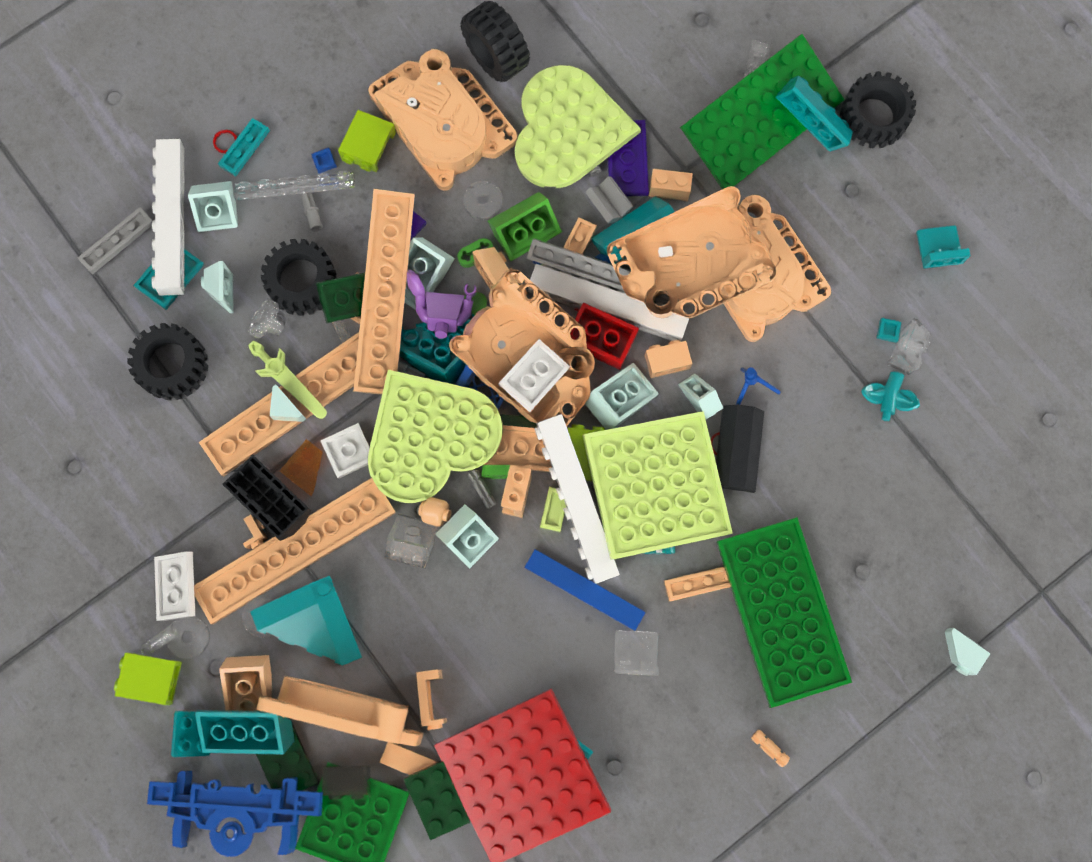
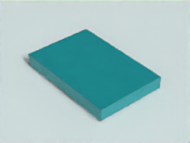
M184 249V288L204 266L201 260L186 249ZM151 264L133 286L167 310L179 295L159 296L156 289L152 287V276H155V270H153Z

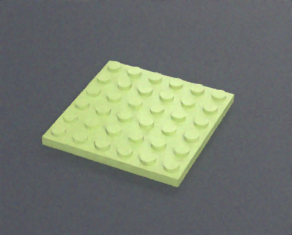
M704 411L583 435L610 560L733 534Z

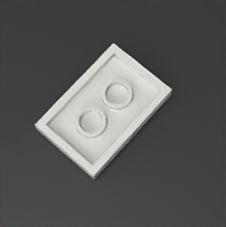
M538 339L498 385L531 412L570 366Z
M186 551L154 557L156 620L165 621L195 616L193 552Z

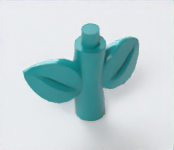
M890 372L886 385L873 382L866 385L861 391L869 402L881 404L880 411L883 413V421H890L891 415L895 414L896 408L900 411H911L920 407V401L914 392L906 389L900 390L905 376L902 373Z

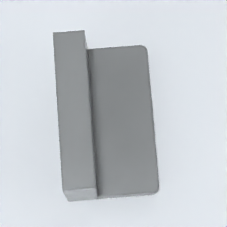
M607 177L598 187H590L585 192L607 223L617 222L633 208L631 202L612 177Z

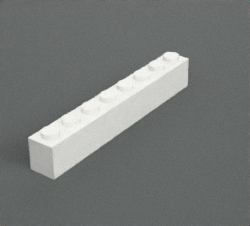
M156 139V147H153V157L156 159V165H153L152 168L153 176L156 177V183L152 185L153 195L155 196V202H152V209L155 214V220L152 221V229L155 232V239H152V248L155 251V257L152 258V268L155 270V276H152V287L156 289L159 296L184 295V146L181 139Z
M545 264L535 265L530 281L552 300L580 309L584 302L638 327L639 330L671 341L680 340L681 342L689 318L676 314L666 318L655 317L649 312L645 303L629 298L624 290L616 291L610 289L608 285L602 283L595 284L587 278H577L571 276L572 274L569 272L557 271ZM528 287V292L534 294L533 289ZM656 303L658 306H664L662 303Z
M562 414L537 422V427L534 430L538 440L542 439L545 447L541 449L545 460H550L552 467L549 468L552 479H557L559 487L556 488L559 499H564L566 504L563 510L567 520L571 519L573 527L570 530L574 540L578 539L581 547L577 549L581 560H586L588 567L585 568L588 579H593V582L597 584L618 576L619 572L614 559L610 560L605 533Z

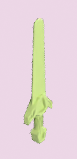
M253 340L248 345L252 354L255 357L258 356L266 364L265 369L256 370L261 377H273L317 418L323 419L326 417V409L285 365V353L280 348L277 358H271L264 351L262 344Z

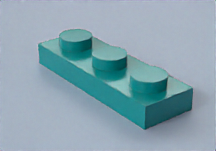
M252 118L219 161V167L236 177L270 132L269 128Z

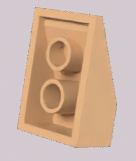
M269 655L226 657L219 668L225 710L261 711L256 709L259 698H272V673Z

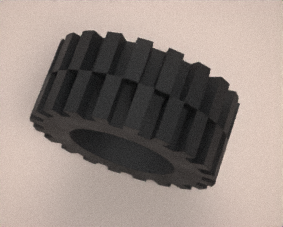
M881 71L875 72L873 77L871 73L865 74L864 78L860 77L856 80L855 84L853 83L840 110V115H843L841 119L845 120L853 131L851 140L855 141L858 138L861 140L859 142L861 146L869 143V148H875L876 144H879V148H884L887 143L890 146L894 144L896 139L899 140L915 115L916 100H912L914 97L913 90L908 92L909 85L907 82L902 85L900 83L902 78L899 76L892 79V73L887 72L885 76H881ZM868 99L883 101L892 111L893 122L885 126L869 123L862 117L859 104Z
M290 239L291 244L286 245L285 241L279 243L282 248L277 250L276 247H273L271 249L272 257L266 255L264 259L267 265L262 264L261 267L264 275H261V281L264 283L263 287L274 304L276 303L282 311L285 309L291 315L295 311L298 316H304V311H307L309 315L314 314V308L317 307L319 311L322 310L316 283L336 279V270L322 247L319 248L317 243L312 241L309 245L307 239H301L300 243L296 239ZM297 260H306L313 263L317 267V276L309 288L300 292H292L281 286V274L288 264Z
M160 323V329L152 325L149 327L151 330L149 333L143 330L140 333L143 337L140 340L137 338L133 340V343L136 345L135 349L129 348L128 351L133 356V358H127V364L132 367L129 369V372L135 377L134 381L148 393L159 399L162 397L165 400H171L172 396L179 400L182 399V393L186 396L191 395L190 389L194 387L197 390L200 387L197 383L199 379L204 381L206 375L202 373L203 370L208 371L209 365L204 362L208 360V356L204 352L205 348L187 329L184 327L180 328L177 324L171 323V327H169L166 323ZM165 344H178L182 346L185 358L181 369L173 376L167 378L153 376L150 370V359L154 351Z

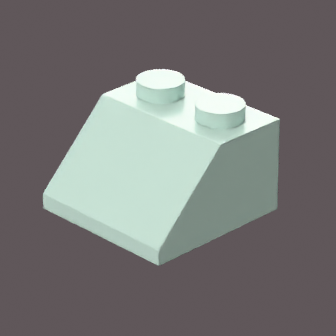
M231 181L191 186L188 197L198 232L238 227L236 198Z
M465 504L435 534L468 568H471L499 539L483 520Z

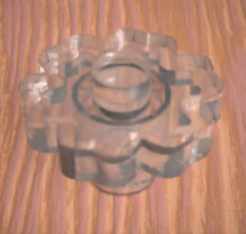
M267 299L261 304L250 321L249 335L260 339L266 332L270 335L278 336L283 331L285 322L282 321L280 316L276 315L279 310L278 303Z

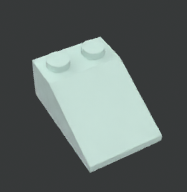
M422 237L412 238L407 271L412 270L415 274L419 275L425 292H434L447 274L455 258ZM406 279L404 303L416 310L415 296L408 288Z
M632 363L595 388L590 393V397L585 405L602 426L609 430L621 425L658 396L659 393L638 367Z

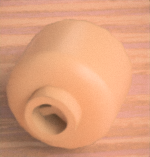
M429 497L420 504L419 516H421V520L426 524L441 527L451 518L452 512L449 510V504L445 500Z

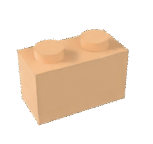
M653 169L649 197L656 196L664 199L688 201L691 193L693 173Z
M674 340L665 346L653 345L645 353L651 378L688 370L692 366L686 341Z

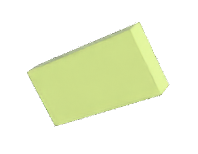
M549 487L540 528L561 532L565 514L563 508L566 507L564 499H559L554 487Z

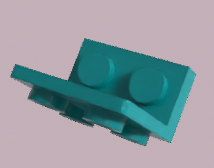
M955 225L920 229L916 232L923 269L963 264L971 256L969 248H961Z

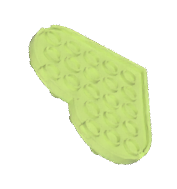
M553 66L533 76L524 88L521 103L528 125L517 138L515 158L520 172L531 183L543 188L545 186L562 188L580 180L641 132V128L586 72L573 66Z
M388 370L368 454L370 476L378 489L395 501L416 503L433 497L445 486L451 470H473L484 465L494 456L499 448L503 434L500 413L487 396L474 389Z

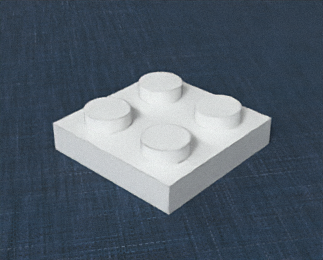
M359 423L321 440L338 479L368 465L370 446Z

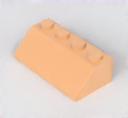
M495 247L479 249L473 252L475 267L490 290L507 270L512 269H508L505 264L507 262L505 256L501 251L497 252ZM509 275L511 279L509 283L519 285L515 280L516 275ZM526 289L523 292L525 298H527L526 295L528 294Z

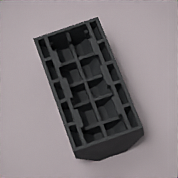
M739 404L723 406L716 457L717 470L723 489L756 492L764 411L761 409Z
M254 455L244 462L222 484L280 541L293 536L306 523L311 512Z

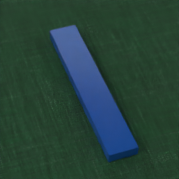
M536 549L524 567L633 631H636L646 613Z

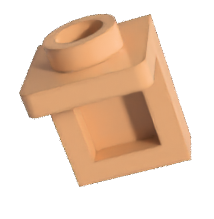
M249 515L244 518V521L253 538L244 542L243 545L247 549H255L268 538L263 531L265 526L256 517Z

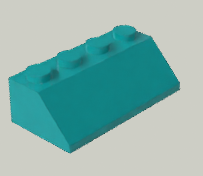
M798 75L790 79L777 94L776 98L829 152L850 144L853 131L849 128V124L836 114L833 107L827 105L822 100V96L818 92L813 91L809 87L808 82Z
M655 196L591 238V241L601 254L608 256L607 247L611 242L664 218L675 211L669 203ZM616 246L613 247V252L611 253V255L615 254L618 259L617 262H614L615 265L621 260H627V257L622 259L619 253L622 248L618 249Z
M197 710L195 712L202 753L284 754L294 743L292 722L284 716L265 711Z

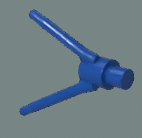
M742 367L740 369L745 373V383L736 404H741L749 385H754L756 382L761 383L777 394L781 393L780 390L758 376L753 367L748 369Z

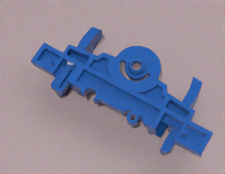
M190 770L180 771L177 775V782L149 781L147 804L168 806L167 816L175 818L172 830V845L174 847H187L191 821H195L197 828L210 830V841L213 848L219 854L226 857H234L244 853L251 845L254 833L265 832L269 826H282L281 843L277 855L290 854L295 851L297 843L299 815L321 816L323 792L297 790V777L284 779L282 788L269 789L266 784H263L259 793L254 792L253 783L246 787L223 786L221 788V781L215 779L209 781V783H193L191 785L193 772ZM232 817L242 823L244 833L246 834H243L242 826L235 821L224 824L220 832H217V828L222 820ZM229 829L234 833L232 838L227 836Z

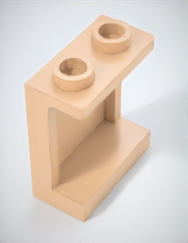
M510 465L501 507H503L502 514L523 518L532 479L531 469Z
M442 670L416 672L421 725L427 726V730L443 728L442 724L447 722V718L434 719L430 680L443 679Z

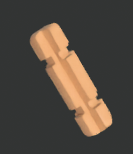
M757 730L751 739L757 745L760 744V748L772 759L775 758V762L780 767H784L789 762V756L784 752L781 753V749L772 740L765 738L766 735L761 730Z

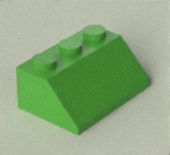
M540 192L488 220L495 238L510 261L527 253L533 238L546 242L562 233L548 199Z

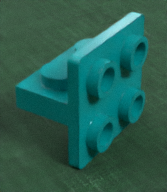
M175 711L171 757L210 755V753H202L195 715L196 711Z

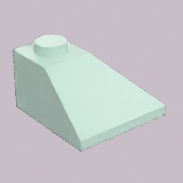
M218 261L204 269V276L201 277V286L225 310L233 313V274L223 261Z

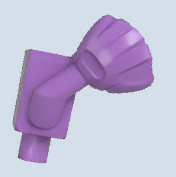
M412 270L407 271V285L415 296L416 313L422 322L427 323L429 331H435L437 338L444 339L447 337L448 332H456L458 326H462L470 318L473 306L472 297L477 293L476 286H474L472 293H468V284L465 285L466 299H464V295L425 292L419 275L415 274Z

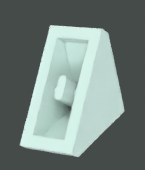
M275 384L272 387L270 417L273 420L304 422L306 418Z

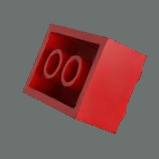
M583 302L575 320L585 329L587 349L595 359L621 370L637 337L639 328ZM573 328L570 331L572 339L576 340L580 336L577 328Z

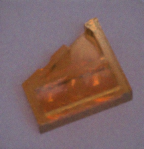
M306 439L282 467L280 472L312 497L323 452Z

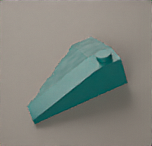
M468 319L462 326H458L456 332H448L447 337L444 339L437 338L435 331H429L427 323L424 322L417 323L414 329L404 330L402 326L399 356L419 371L425 373L428 378L454 384L466 363L450 350L449 344L453 337L463 335L465 327L471 319Z
M330 576L303 586L250 611L256 629L260 633L265 635L269 633L279 637L278 640L292 646L296 644L307 649V652L321 658L322 656L335 660L334 663L341 666L362 658Z

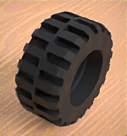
M484 1L462 17L460 28L463 38H465V43L477 63L495 81L506 82L528 66L530 52L527 49L528 45L523 38L522 32H520L517 24L511 19L512 17L509 13H506L505 9L496 2Z

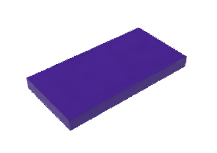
M633 120L641 128V132L608 157V177L614 179L625 196H649L645 120Z

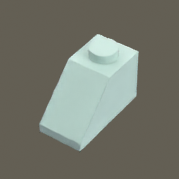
M693 374L678 384L697 412L704 411L705 419L723 409L716 390L698 375Z
M955 628L946 629L945 636L951 663L956 665V670L965 676L977 675L990 653Z

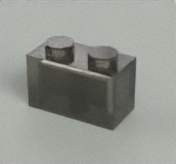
M371 765L323 767V795H329L328 799L332 800L342 799V795H351V799H364V795L370 793Z

